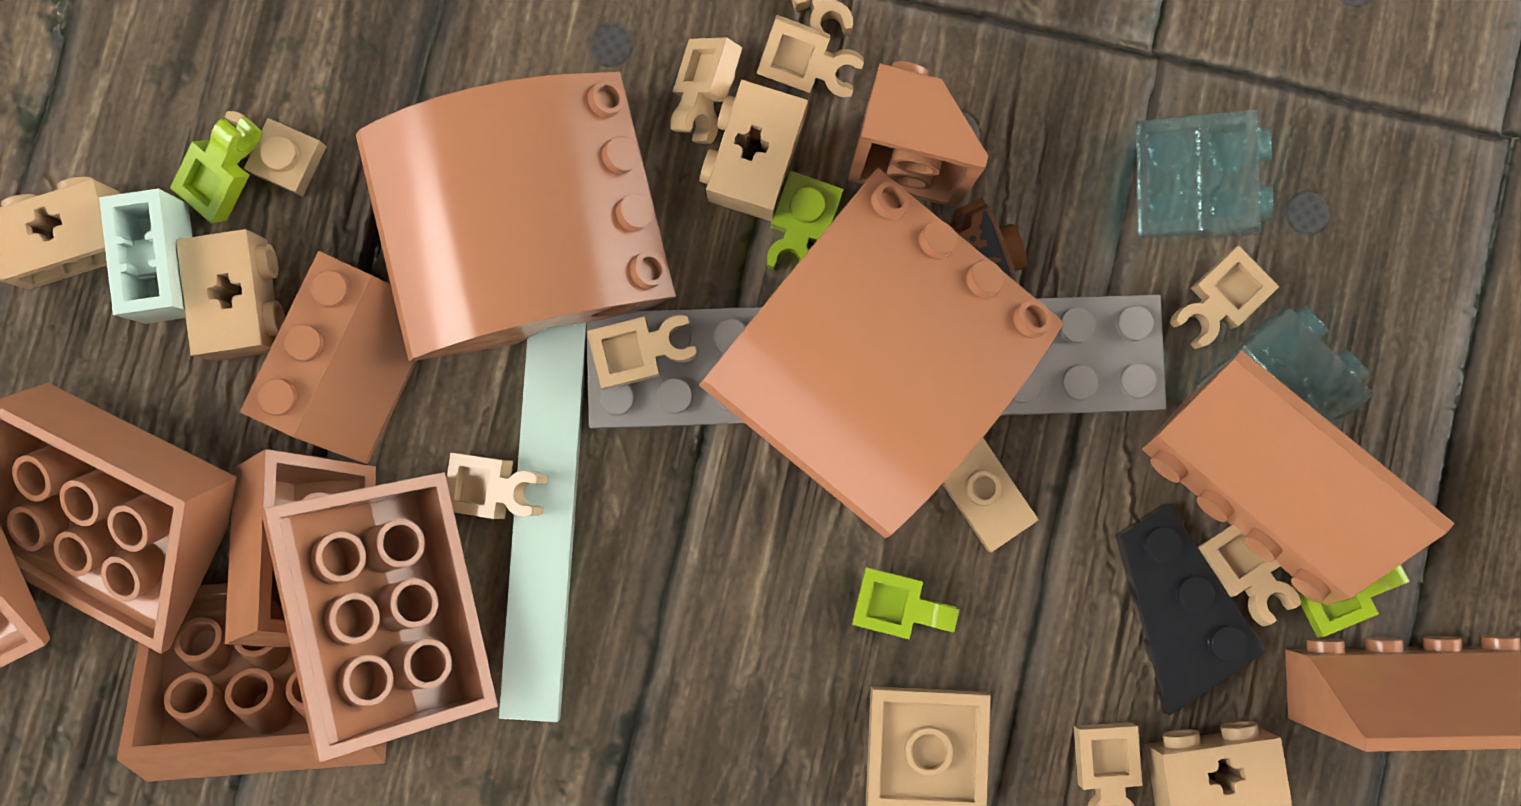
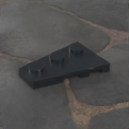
M1161 504L1115 534L1132 601L1137 605L1146 639L1143 642L1148 660L1152 662L1160 690L1157 694L1163 713L1170 716L1266 653L1260 641L1169 504Z

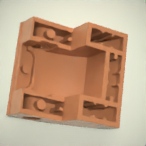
M620 72L546 75L473 87L403 108L372 122L356 133L409 362L517 345L546 328L604 320L637 311H648L666 300L676 297Z
M877 168L732 343L699 386L886 539L933 495L984 437L1029 378L1059 333L1064 322L1042 302L1034 298L1004 273L999 266L991 262L956 233L950 225L943 222L908 193L903 186L896 183L880 168Z

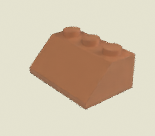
M898 61L892 63V66L880 63L864 115L848 181L864 184L874 171L880 168L896 183L903 186L913 197L957 208L984 171L988 154L942 79L928 76L927 69L914 63Z
M318 251L247 395L240 413L296 439L368 464L418 361H408L391 284Z
M265 449L234 467L233 475L237 479L231 510L225 644L291 647L261 509L376 486V466Z

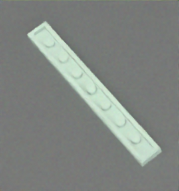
M587 322L546 328L527 338L517 472H540L548 477L547 484H529L524 492L525 499L530 505L544 507L542 515L518 516L514 514L499 719L558 722L561 716L587 356Z

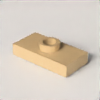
M984 438L979 441L942 484L988 552H993L1039 520Z

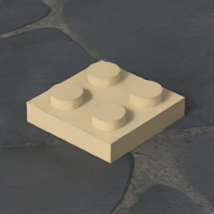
M871 686L866 806H987L991 695L987 692Z

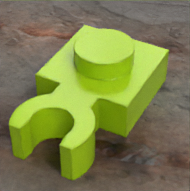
M793 171L789 172L771 222L772 229L781 231L785 235L784 238L776 241L770 247L767 254L768 269L774 270L778 257L783 253H792L797 256L799 262L809 251L807 248L808 241L815 243L833 222L844 189Z

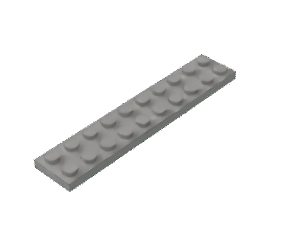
M1160 295L1037 299L1061 319L1064 325L1029 378L1000 416L1160 411L1166 409ZM762 307L637 311L604 320L587 322L588 331L645 316L649 332L658 331L662 323L672 316H688L690 326L675 330L671 335L670 343L676 349L695 346L698 356L688 362H675L667 357L657 359L661 376L602 390L587 335L589 428L745 424L700 387L699 384Z

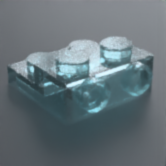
M1258 110L1136 121L1138 235L1140 238L1199 234L1201 238L1262 235L1261 220L1273 219V184L1260 185V163L1272 162L1271 127L1259 128Z
M1284 303L1240 340L1241 345L1196 382L1199 388L1242 350L1334 426L1373 396V393L1362 382L1371 373L1347 348H1344L1336 355L1322 341L1321 338L1330 330L1306 305L1295 312L1287 303Z

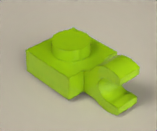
M246 117L240 118L236 128L226 119H220L212 129L210 141H192L170 188L210 223L227 221L250 176L238 166V163L255 149L261 139L262 131Z
M1399 565L1351 599L1330 605H1325L1323 602H1314L1302 595L1293 584L1291 586L1298 593L1301 606L1317 638L1378 615L1379 613L1371 597L1410 581L1402 566Z
M865 566L852 625L910 640L914 622L955 632L960 609L944 603L921 599L920 594L923 585L921 580Z

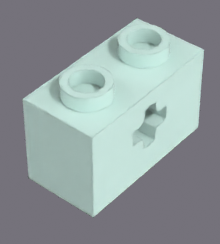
M159 188L99 197L113 315L144 324L186 318L176 240L192 237L188 203Z

